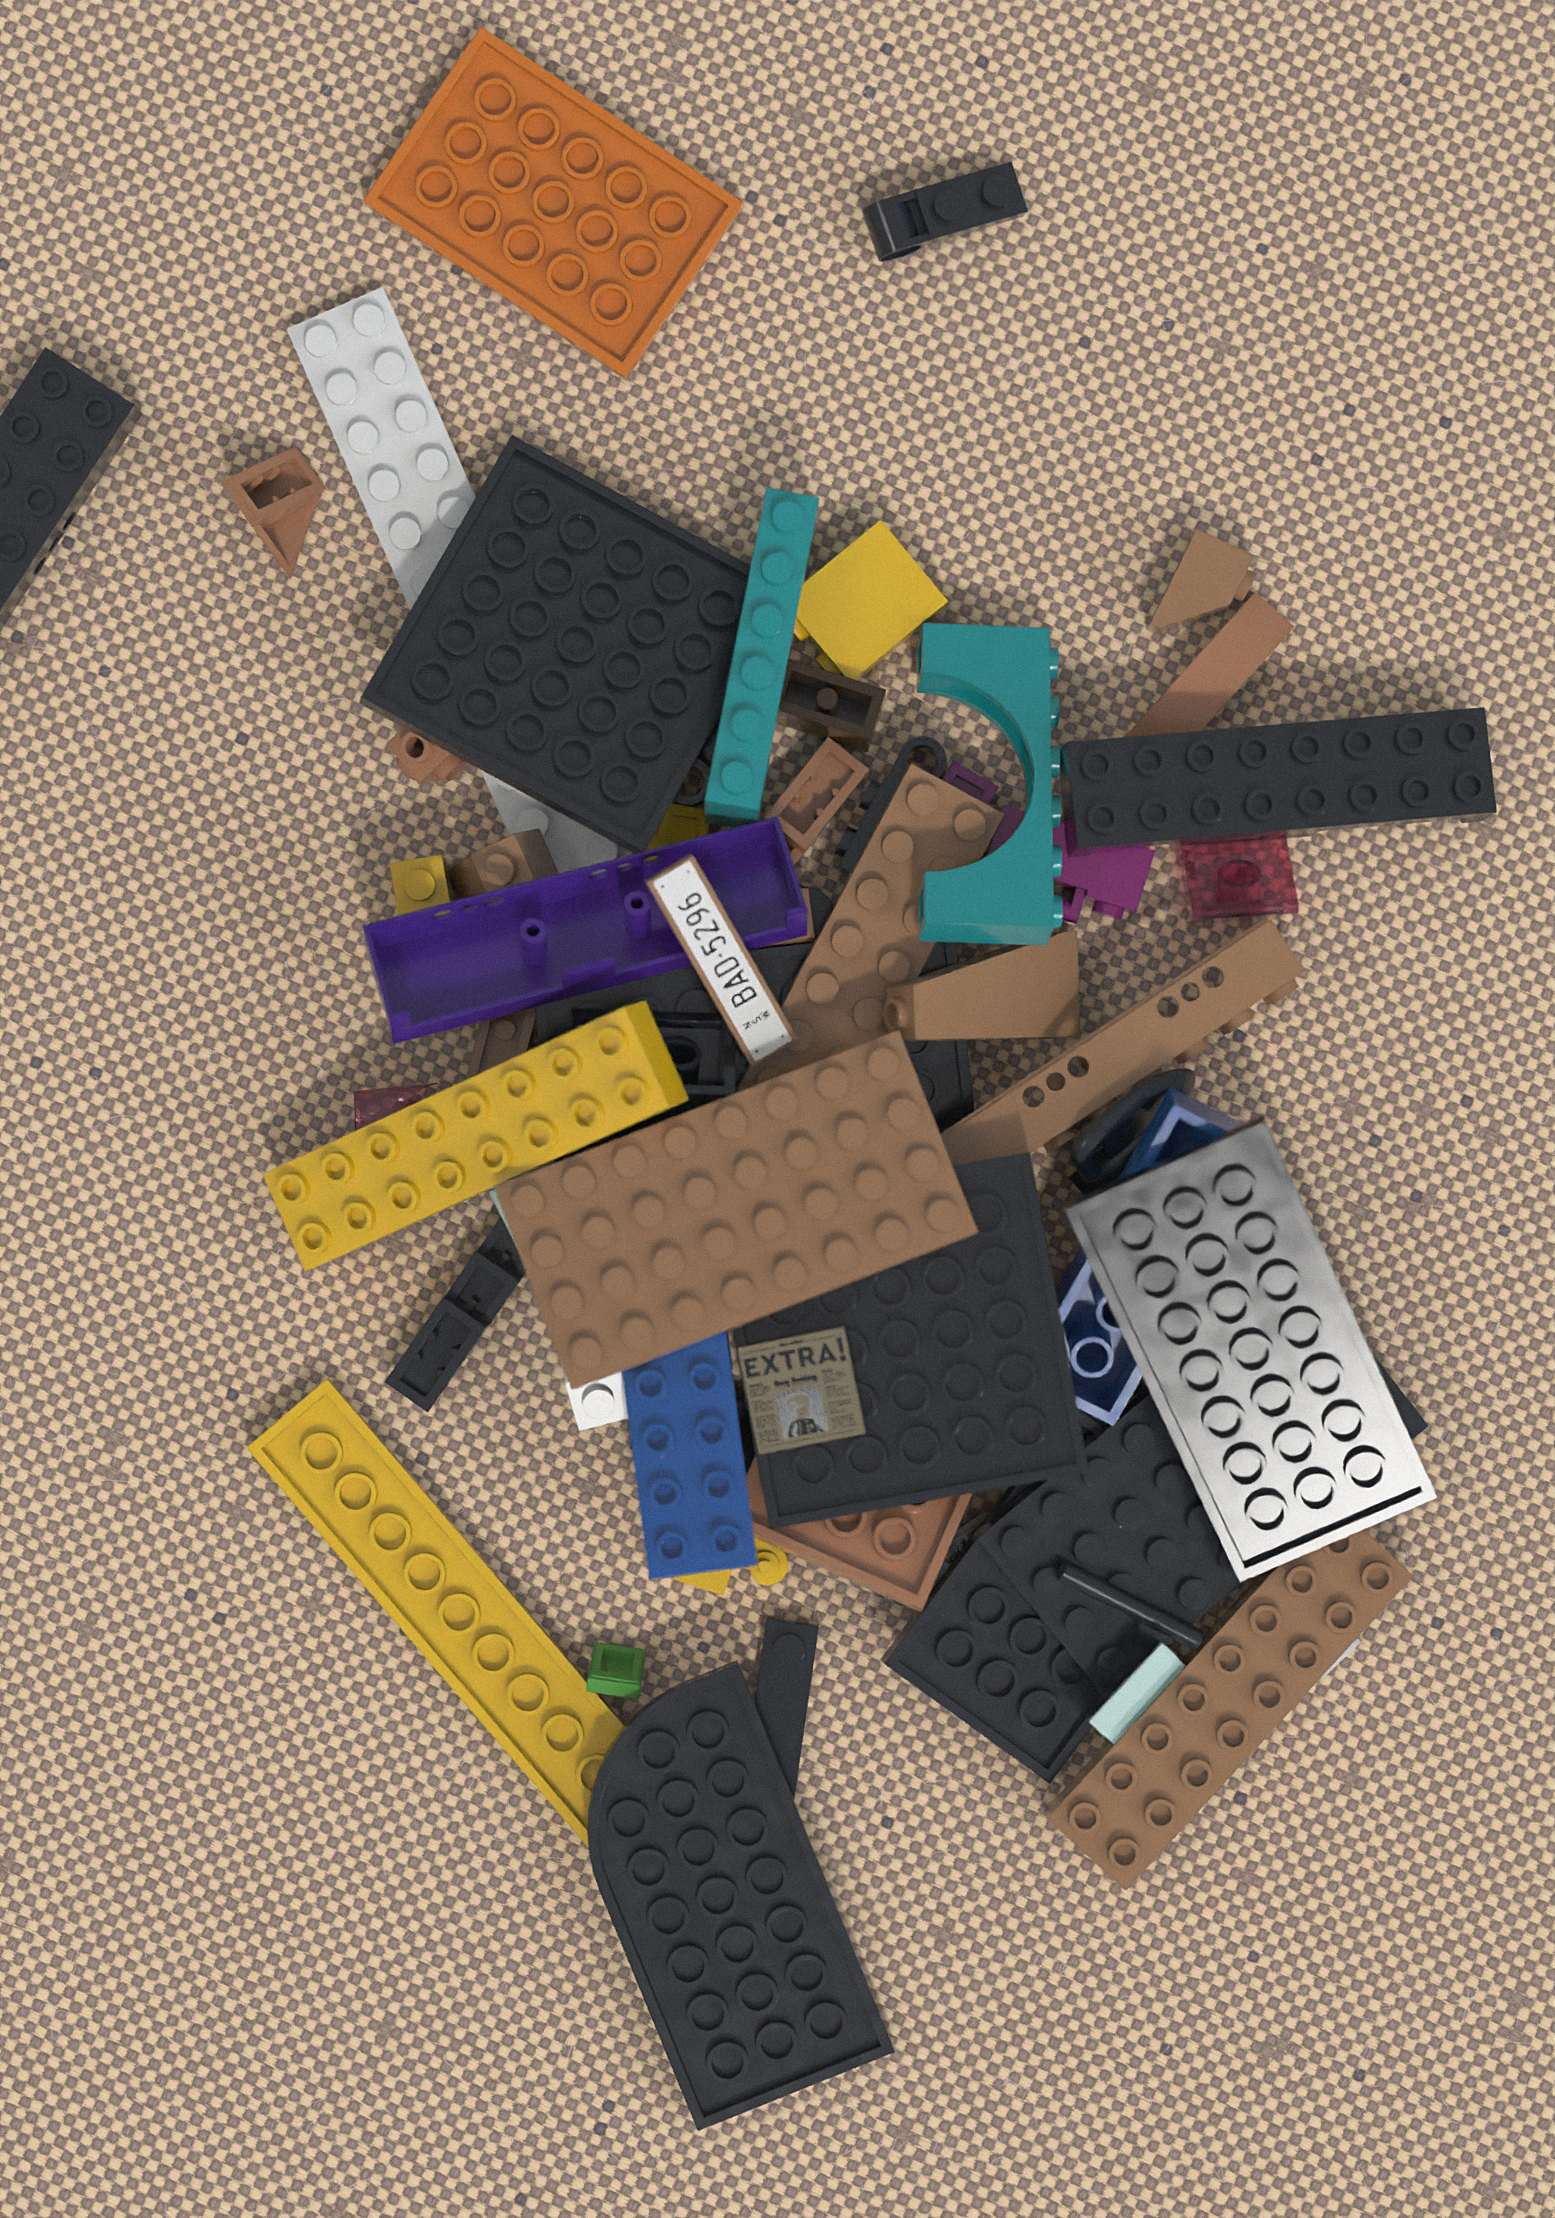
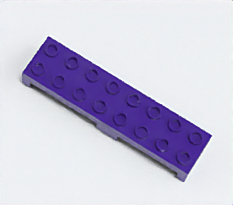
M778 816L362 925L366 951L393 1045L692 966L644 882L645 879L690 853L697 861L747 951L807 935L808 910ZM658 856V857H656L655 859H652V860H649V861H643L644 859H646V858H648V857ZM631 863V864H629V865H627V866L619 867V866H621V865H623V864ZM598 870H606L599 874L590 875ZM495 897H502L499 900L493 902H486L489 899ZM475 904L471 907L463 908L464 906ZM449 911V912L446 913V914L439 915V916H434L435 914H437V913H439V912Z

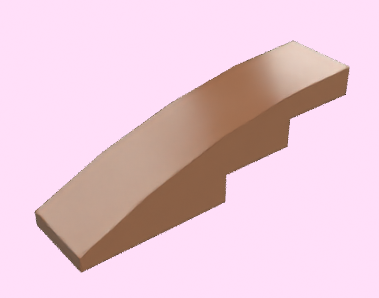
M829 737L763 818L765 820L778 816L794 867L870 770Z

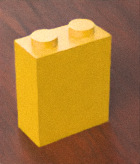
M879 520L804 582L793 635L800 643L808 637L821 654L815 658V661L821 669L858 681L921 629L923 623H928L947 607L948 600L886 525Z

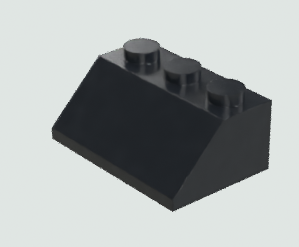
M572 1009L571 1031L615 1012V1010ZM651 1012L689 1100L616 1133L632 1134L735 1094L733 1035L721 1015Z

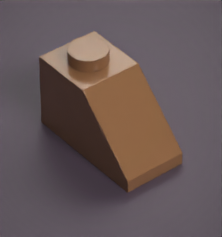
M1196 529L1154 612L1147 630L1157 634L1224 611L1229 607L1233 598L1243 602L1256 576V573L1248 570L1254 556Z
M539 828L512 834L469 855L448 870L460 899L559 874ZM495 897L489 899L486 902H493L499 900L502 897ZM475 904L464 906V908L471 907Z

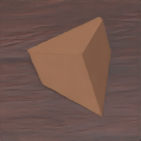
M296 446L239 472L222 483L290 579L320 494L326 489Z

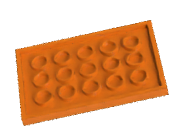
M483 27L478 29L363 200L365 206L625 380L632 373L743 208L741 200Z

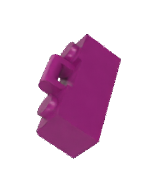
M1006 805L1001 806L1000 812L1004 813V816L990 840L986 857L999 849L1012 837L1021 825L1025 811ZM1060 822L1059 827H1052L1053 845H1061L1062 850L1060 877H1053V884L1075 890L1072 901L1062 898V920L1077 924L1084 899L1094 902L1092 912L1117 920H1122L1124 912L1131 914L1137 912L1155 850L1145 847L1096 850L1087 856L1068 857L1064 823Z

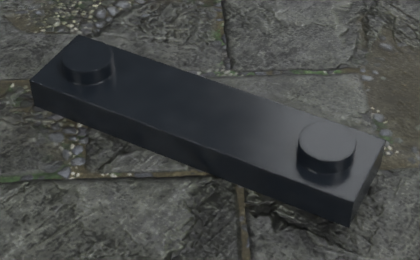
M767 1617L755 1705L792 1797L795 1799L819 1625Z

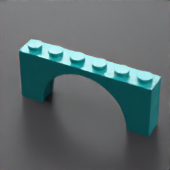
M766 487L705 797L704 822L734 828L759 821L784 677L816 529L819 497Z
M940 623L922 624L916 643L917 693L934 694L958 701L971 707L992 722L1004 734L1018 756L1026 782L1027 797L1025 815L1021 825L1012 837L995 852L968 866L946 871L924 872L918 889V941L1046 945L1053 928L1061 927L1063 902L1061 895H1053V877H1060L1062 850L1061 845H1053L1052 827H1059L1061 818L1060 795H1052V777L1057 778L1059 775L1060 748L1059 746L1051 745V728H1057L1059 721L1058 696H1050V679L1057 678L1059 654L1057 647H1050L1049 628Z

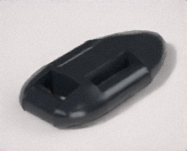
M1181 1068L1156 1074L1136 1084L1093 1120L1077 1139L1070 1155L1071 1161L1074 1163L1082 1180L1087 1183H1095L1106 1180L1122 1171L1169 1088L1172 1087L1191 1097L1196 1083L1195 1071Z

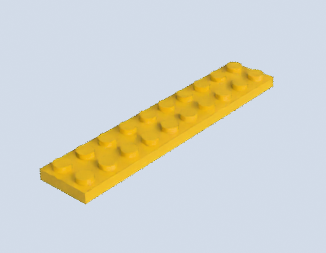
M327 1378L247 1447L248 1451L588 1847V1810L593 1783L609 1746L625 1724L599 1693L586 1692L587 1679L332 1381Z

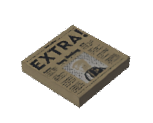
M845 1326L737 1348L759 1454L866 1433Z

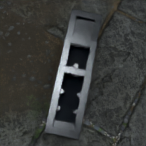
M501 1217L385 1380L386 1384L426 1412L430 1411L526 1275V1270L517 1247Z

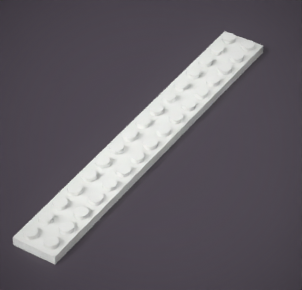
M381 287L287 328V331L411 610L476 497L386 292ZM481 770L509 836L539 828L559 873L633 854L631 851ZM631 863L623 864V865H621V866H619V867H624V866H627V865H629V864H631ZM598 870L590 875L599 874L606 870Z

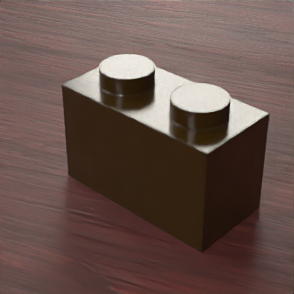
M788 659L776 724L823 739L829 737L836 743L868 753L884 706L886 690Z

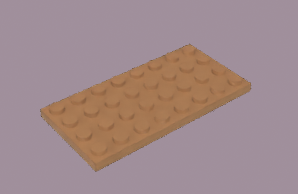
M899 1030L494 1187L572 1391L978 1234Z

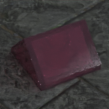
M1259 837L1181 843L1186 924L1292 917L1299 913V903L1287 838L1260 841Z

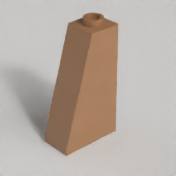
M1077 931L1052 932L1046 945L1010 944L888 987L887 1001L884 1006V1021L888 1027V1034L899 1030L903 1041L1016 1040L1080 1037Z

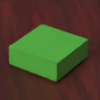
M594 1642L586 1692L639 1699L646 1650Z

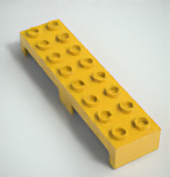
M642 1001L612 1012L262 1175L302 1266L307 1271L340 1258L498 1185L689 1100L650 1009L646 1001Z

